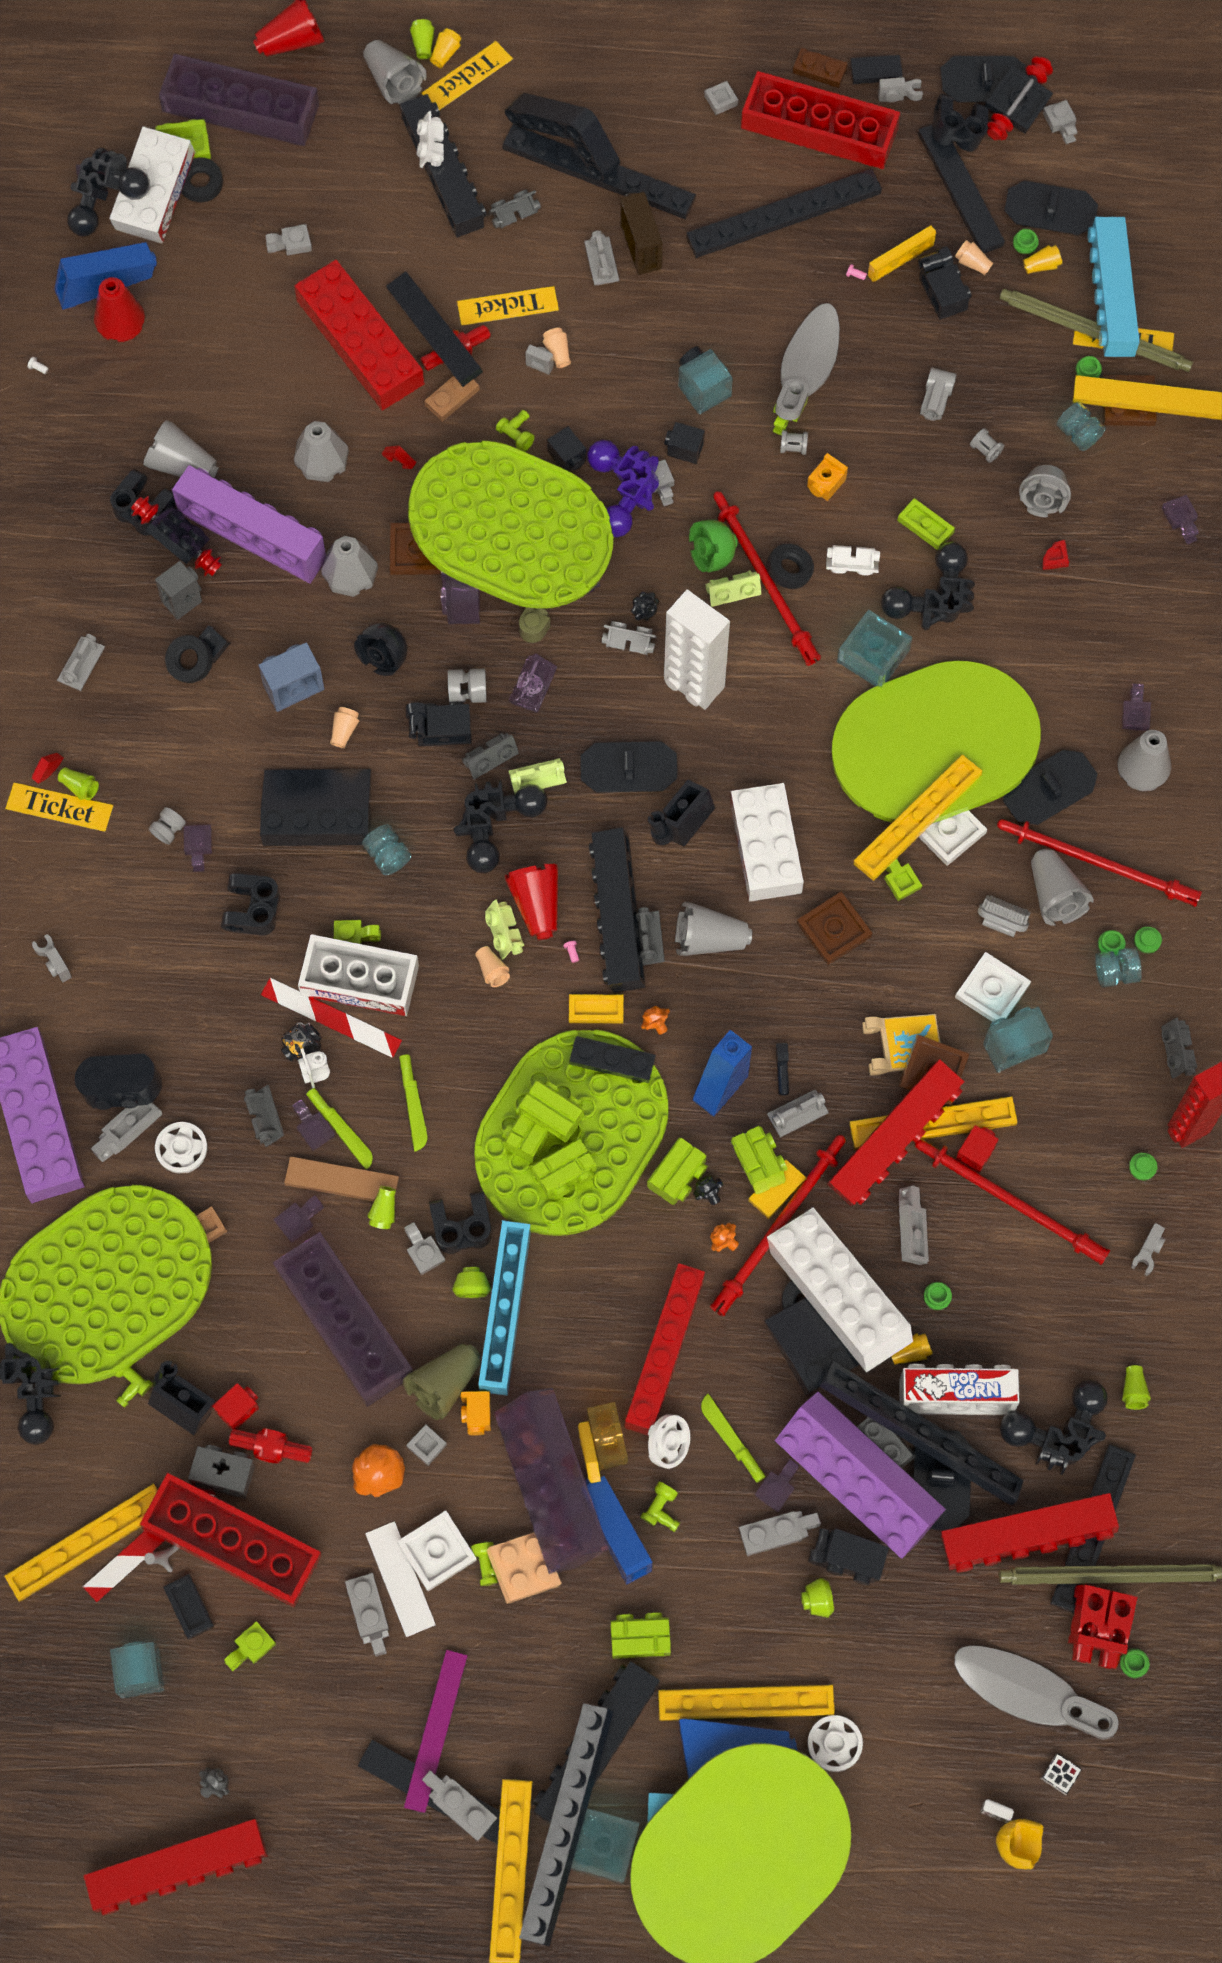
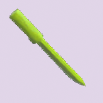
M406 1054L401 1055L399 1059L415 1152L425 1146L427 1131L417 1090V1081L413 1079L410 1055Z
M315 1088L309 1090L306 1093L307 1097L325 1120L329 1122L360 1164L367 1170L372 1164L371 1151L337 1114L336 1110L328 1106Z
M707 1394L701 1404L704 1416L735 1454L737 1460L743 1462L755 1482L762 1481L766 1476L748 1449L745 1448L714 1400Z

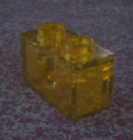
M615 1402L587 1408V1416L599 1469L628 1464V1456Z

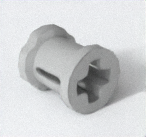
M984 428L972 439L970 446L973 449L977 448L986 456V461L991 463L1001 454L1004 444L1001 442L997 443L988 435L989 431Z
M782 430L780 453L793 451L806 455L808 432L796 434L787 433L786 430Z

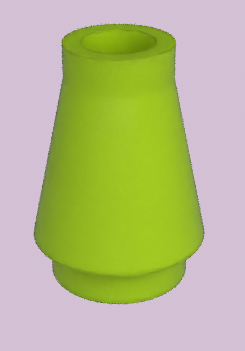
M416 20L412 23L410 33L417 58L428 59L431 57L434 27L429 20Z
M67 767L63 768L58 775V781L63 783L80 800H91L98 791L99 783L95 781L94 776L70 770Z
M388 1186L379 1187V1192L367 1216L370 1218L369 1225L380 1229L391 1228V1223L395 1222L396 1189Z
M1138 1365L1126 1367L1122 1401L1125 1402V1406L1128 1409H1144L1148 1407V1401L1151 1397L1144 1378L1143 1367Z

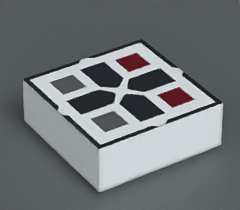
M1057 1753L1041 1779L1064 1795H1067L1082 1769Z
M988 1799L983 1802L980 1813L1008 1823L1011 1821L1014 1811Z

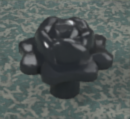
M642 591L639 597L633 599L632 603L634 606L631 609V613L635 615V619L638 621L642 619L649 621L656 614L659 600L655 598V593Z
M712 1176L703 1177L702 1180L697 1181L696 1191L693 1195L696 1200L708 1199L711 1205H715L720 1202L717 1193L724 1184L720 1178L714 1179Z

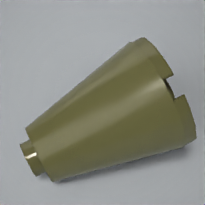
M460 1344L409 1373L403 1379L404 1388L409 1396L414 1393L419 1399L415 1404L425 1414L435 1420L441 1417L442 1420L448 1415L461 1392H463L479 1367L480 1354L472 1345Z

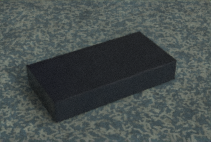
M900 55L851 58L850 65L853 84L878 83L880 79L903 77Z
M190 1574L163 1587L188 1640L214 1627Z

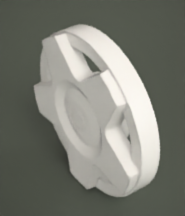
M176 1122L168 1125L160 1132L155 1143V1153L158 1161L165 1169L174 1173H189L198 1168L204 1161L207 1154V1141L203 1132L197 1126L187 1122ZM180 1128L176 1135L169 1133L174 1129ZM193 1131L200 1136L201 1140L192 1138ZM161 1144L166 1148V1152L162 1157L160 1153ZM197 1154H201L199 1158L194 1162V1156ZM175 1163H179L182 1166V1168L173 1167L172 1165Z
M666 1414L659 1418L654 1426H651L649 1429V1458L659 1467L673 1468L683 1461L688 1452L690 1430L687 1422L682 1417ZM677 1422L682 1430H677ZM665 1458L667 1463H664L661 1460Z
M832 1715L820 1719L812 1727L808 1736V1750L811 1758L827 1771L839 1772L850 1768L857 1762L862 1752L863 1740L858 1727L851 1720L843 1716ZM830 1721L827 1730L818 1729L822 1724ZM844 1723L850 1726L855 1733L845 1732ZM813 1742L820 1747L817 1755L813 1749ZM858 1746L854 1758L851 1759L850 1749ZM835 1760L840 1766H830L827 1763Z

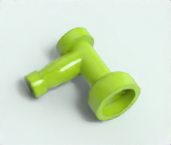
M525 410L519 412L518 416L514 417L511 421L502 418L496 426V431L499 433L504 432L515 440L516 448L524 452L531 447L535 436L530 432L525 431L521 433L517 430L529 418V414Z
M122 1357V1358L114 1365V1367L117 1366L119 1363H121V1362H122L123 1360H125V1359ZM131 1366L123 1368L115 1375L118 1378L124 1376L131 1382L122 1396H119L116 1400L124 1408L128 1401L137 1393L144 1396L153 1386L150 1380L146 1381Z
M659 1481L655 1487L657 1496L647 1512H643L640 1518L652 1526L659 1522L675 1532L680 1522L673 1520L661 1509L666 1501H673L678 1493Z
M493 1542L471 1546L474 1556L479 1557L482 1574L481 1586L498 1583L487 1554V1549L494 1546Z

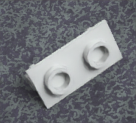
M428 111L417 126V134L420 135V143L417 148V156L420 157V168L426 162H431L433 166H440L444 160L443 144L435 142L443 141L444 124L438 117L431 119V111Z
M833 545V548L828 547L826 569H830L834 573H846L847 571H857L861 575L879 573L878 562L874 561H879L880 551H875V548L857 547L856 556H851V546Z
M301 1049L303 1058L298 1059L304 1081L305 1083L311 1082L312 1088H315L314 1083L325 1080L330 1075L327 1057L321 1051L305 1055L304 1049Z

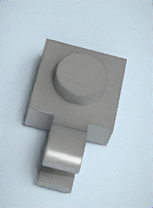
M904 77L880 79L878 88L879 102H896L904 100V96L913 101L921 100L923 91L913 90L921 88V80L913 79L905 82Z
M1067 100L1044 107L1043 115L1052 133L1060 131L1066 144L1075 142L1074 134H1077L1075 127L1076 117Z
M306 224L281 229L282 235L276 233L265 235L268 253L285 249L288 256L312 251Z
M666 460L658 462V467L655 471L659 478V485L654 492H658L663 506L673 503V492L670 487L674 486V479Z
M46 934L47 946L40 948L34 941L32 942L33 949L39 956H46L49 959L45 963L52 977L58 975L63 983L72 978L71 974L54 947L52 938Z
M414 1222L404 1227L406 1235L413 1244L412 1247L407 1249V1252L421 1275L445 1262V1258L432 1236L423 1239Z
M1156 1223L1154 1224L1139 1254L1132 1261V1269H1135L1139 1262H1144L1147 1265L1144 1275L1148 1276L1152 1272L1154 1262L1151 1255L1153 1251L1159 1253L1166 1238L1161 1236L1165 1230L1164 1227Z

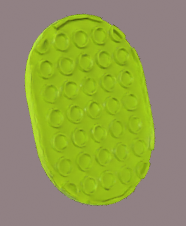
M493 441L463 442L450 446L447 450L435 457L433 456L422 467L410 492L408 502L410 528L418 547L427 559L448 576L509 603L536 609L554 608L569 604L591 591L600 581L609 564L613 550L610 517L603 502L599 501L591 491V487L573 473L515 447Z
M948 661L934 664L871 688L861 694L847 707L837 723L833 736L832 762L834 772L843 791L858 807L861 806L863 809L874 814L876 818L893 823L963 754L982 770V775L933 822L935 823L994 801L1015 789L1032 769L1036 761L1041 739L1040 720L1034 703L1026 691L1014 679L1000 670L970 661Z
M595 1029L594 1031L571 1030L559 1033L557 1036L538 1043L519 1061L486 1112L475 1141L476 1172L480 1186L489 1202L510 1222L530 1224L531 1232L551 1236L577 1234L594 1228L609 1219L624 1204L658 1150L668 1122V1097L664 1081L655 1065L649 1083L569 1065L576 1036L642 1051L637 1045L619 1035ZM537 1080L542 1083L549 1081L560 1090L558 1093L566 1098L572 1096L579 1100L583 1105L581 1108L584 1109V1118L566 1143L555 1135L550 1134L534 1163L580 1138L596 1164V1172L593 1173L594 1177L590 1181L582 1185L579 1182L569 1187L570 1191L560 1198L555 1196L550 1199L547 1198L532 1173L531 1165L534 1163L504 1148L505 1139L502 1138L508 1124L514 1125L518 1118V1115H516L517 1108Z
M149 1186L111 1187L87 1197L33 1236L11 1260V1265L0 1287V1325L7 1343H14L19 1350L24 1353L27 1352L33 1357H44L49 1361L51 1368H61V1370L53 1372L54 1379L60 1380L61 1383L89 1384L115 1376L120 1370L132 1366L180 1330L200 1307L208 1290L212 1270L210 1244L203 1226L190 1208L181 1200ZM122 1357L125 1359V1360H123L121 1363H119L117 1366L114 1367V1365H115ZM32 1367L31 1370L37 1372V1367Z
M750 1743L730 1748L708 1760L654 1814L637 1841L631 1865V1890L638 1915L649 1934L666 1951L687 1963H754L776 1950L829 1896L845 1870L851 1846V1826L848 1810L839 1788L830 1775L813 1759L795 1749L772 1743Z

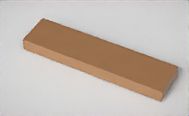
M290 1157L284 1183L286 1186L375 1201L380 1186L392 1187L397 1192L399 1176Z

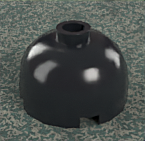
M382 622L371 624L357 636V640L354 642L355 652L365 666L370 663L377 667L373 671L376 674L391 676L406 660L408 650L406 640L402 632L390 624Z

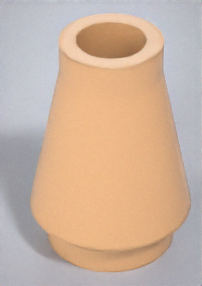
M967 240L955 255V258L959 260L958 263L974 269L984 276L994 264L974 242L970 243Z
M553 328L543 334L544 340L542 342L546 349L553 354L556 367L563 368L570 365L567 334L563 332L562 328Z
M339 707L338 711L334 712L330 744L339 748H345L346 743L359 723L358 712L345 707Z
M489 946L480 948L475 956L479 961L485 982L490 984L491 987H499L506 983L510 978L509 968L491 951Z

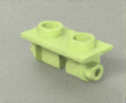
M749 570L745 573L733 575V580L730 581L728 577L710 580V583L705 584L707 593L710 595L711 607L761 595L760 575Z
M560 758L509 770L514 794H516L521 786L527 784H535L544 789L567 783L563 762Z
M494 900L485 911V920L491 928L494 937V947L499 952L501 960H504L510 951H512L513 955L522 953L524 943L518 928L511 930L508 928L517 924L511 906L507 905V902L498 903L497 900Z

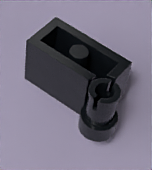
M944 246L936 249L935 253L918 258V265L921 269L919 280L939 320L966 311L969 299H971V292L968 285L963 284L957 264H953L949 248Z
M415 702L406 705V718L409 719L408 736L411 739H416L417 731L418 746L471 744L469 704L453 702L449 705L438 706L433 703Z
M687 780L663 809V813L661 811L652 812V817L648 816V822L651 826V836L654 843L666 845L673 841L685 847L715 810L709 789Z
M164 1361L160 1365V1370L154 1376V1388L152 1389L148 1405L192 1435H195L209 1418L215 1400L179 1375L176 1377L178 1372L177 1365L174 1364L171 1367L172 1361Z
M820 1528L815 1549L811 1550L808 1562L826 1568V1572L833 1575L843 1576V1573L853 1576L854 1582L869 1586L870 1583L880 1581L889 1547L836 1528L831 1530V1533L827 1529Z

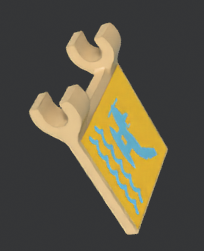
M936 1014L892 1018L866 1017L865 1022L862 1023L863 1034H872L880 1031L884 1058L871 1060V1064L868 1065L870 1075L904 1071L916 1035L940 1042Z

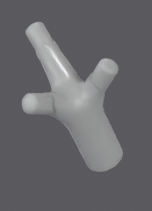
M172 1546L163 1551L147 1553L145 1555V1562L147 1564H160L168 1572H172L173 1568L168 1563V1557L179 1548Z

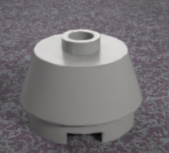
M1052 465L1035 467L1019 488L1020 500L1028 507L1027 511L1038 517H1048L1049 513L1057 511L1062 513L1071 499V491L1064 472Z

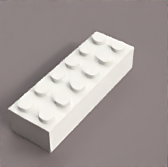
M687 589L666 612L664 680L672 690H679L686 695V699L692 705H699L705 710L725 688L730 621Z
M811 1208L767 1237L771 1255L866 1372L913 1342L911 1325L814 1208Z

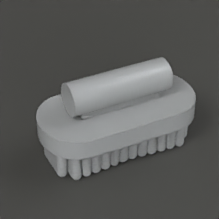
M992 895L986 896L977 911L984 918L982 925L1013 938L1016 931L1025 932L1029 926L1028 919L1031 913L1027 909L1018 908V906L1009 904L999 898L996 899Z

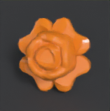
M658 1006L647 1009L642 1016L644 1020L641 1028L646 1030L656 1029L659 1035L665 1033L668 1030L665 1021L670 1010L661 1009Z
M727 1223L726 1225H717L710 1235L713 1243L711 1249L713 1251L720 1252L726 1247L733 1251L738 1247L739 1242L734 1239L736 1225Z

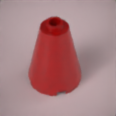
M295 0L255 33L257 39L253 40L259 54L264 52L267 57L325 42L313 14L307 7L306 0Z
M107 278L101 282L98 290L94 314V323L97 331L107 340L114 339L117 342H125L133 339L143 329L142 326L145 321L143 307L120 279Z
M544 864V870L541 867L530 866L509 872V875H504L530 935L537 936V940L552 938L553 932L557 931V864Z

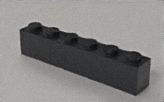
M428 94L400 103L401 118L416 151L420 143V135L417 134L419 121L423 120L428 111H431V119L433 117L439 118L440 116L436 102L432 103ZM443 122V141L435 142L443 144L444 160L440 166H433L431 162H426L424 168L456 238L484 228V217L487 214L483 203L477 202L476 188L473 182H468L466 166L464 162L459 163L457 147L454 142L450 143L448 139L449 131L446 123Z
M623 827L592 833L593 842L589 843L591 858L595 859V867L592 868V878L598 887V893L594 894V899L601 918H597L599 933L603 934V943L600 944L601 957L606 962V969L602 971L605 985H608L614 993L646 988L643 959L640 957L642 948L639 921L636 919L638 912L629 835Z
M631 1661L627 1667L621 1665L613 1678L617 1683L611 1692L606 1689L597 1703L600 1707L612 1710L613 1715L594 1785L660 1684L659 1679ZM573 1741L565 1752L567 1756L570 1754ZM568 1759L563 1766L558 1764L549 1777V1780L552 1781L547 1791L541 1789L532 1803L536 1806L534 1814L549 1824L552 1820Z

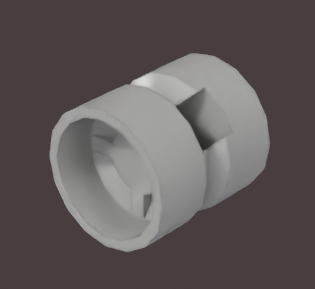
M485 668L470 669L468 673H465L462 669L448 670L449 704L453 702L465 703L466 699H469L472 703L487 702ZM468 682V690L461 689V683Z

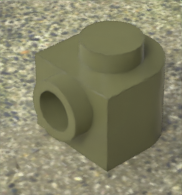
M525 609L519 619V631L523 640L529 643H536L543 639L551 627L549 614L545 609Z

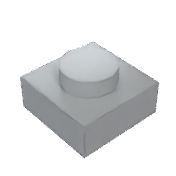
M727 81L705 90V98L715 115L738 106V99Z
M529 345L526 351V365L549 375L554 367L553 354L544 347Z
M425 1424L406 1446L422 1462L429 1466L447 1446V1443Z

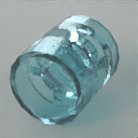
M1077 402L1061 415L1056 425L1066 436L1072 435L1071 441L1081 451H1085L1100 439L1106 428L1096 417L1090 418L1091 412L1081 402Z
M389 824L376 828L362 842V846L369 856L375 858L374 862L383 875H390L398 871L412 857L404 843H398L399 836Z
M1135 947L1120 949L1117 954L1113 951L1096 953V972L1102 988L1117 986L1119 981H1122L1124 984L1141 981V964ZM1119 963H1121L1122 972H1120Z

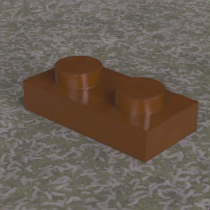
M801 48L793 66V74L839 88L846 73L848 63Z

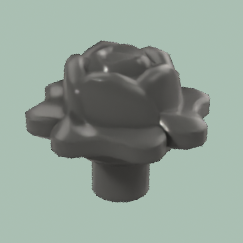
M207 1767L199 1772L201 1777L200 1784L203 1786L200 1793L203 1797L209 1798L212 1794H215L222 1798L224 1795L229 1794L227 1787L228 1776L221 1769H210Z

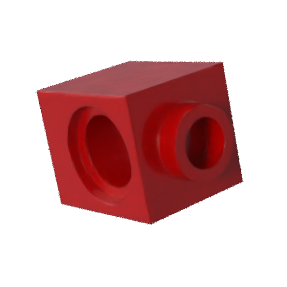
M975 1125L960 1148L956 1160L980 1174L996 1148L999 1139L995 1137L996 1135L992 1130L983 1126L979 1128Z
M237 1383L212 1407L216 1414L232 1430H237L259 1409L255 1402L258 1397L248 1386L243 1389Z

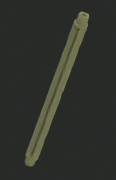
M1007 289L1002 290L1000 299L1008 302V305L1099 340L1101 325H1097V322L1015 290L1013 292ZM1139 339L1137 355L1178 371L1181 369L1190 372L1193 361L1185 359L1183 355Z
M1188 1564L1186 1566L1010 1567V1569H1000L998 1578L1000 1583H1010L1011 1585L1040 1583L1215 1582L1217 1579H1222V1566H1216L1215 1564Z

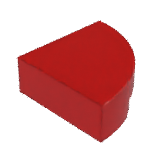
M388 446L381 453L390 462L393 459L400 462L404 469H413L417 463L400 446Z
M1065 540L1055 542L1047 550L1043 558L1042 570L1069 566Z
M59 753L41 757L32 775V779L38 784L46 780L59 767L64 757Z

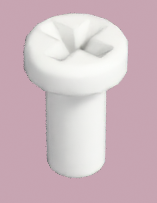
M32 357L27 365L29 369L34 368L43 374H46L49 370L48 367L37 362L35 357Z

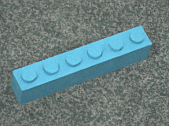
M1095 217L1093 226L1088 228V242L1092 243L1090 263H1094L1095 267L1092 271V282L1097 285L1094 302L1099 304V310L1097 311V325H1101L1099 345L1103 346L1104 357H1135L1140 341L1125 217Z
M502 1221L478 1384L480 1392L489 1391L490 1394L508 1396L531 1235L530 1224Z

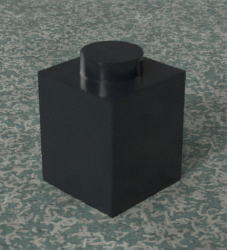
M675 422L673 430H668L665 437L664 445L668 446L667 456L697 464L705 441V430Z
M568 426L547 439V452L559 467L571 471L583 466L586 461V448Z

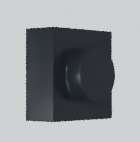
M208 625L199 636L211 648L213 663L218 660L231 644L211 625Z

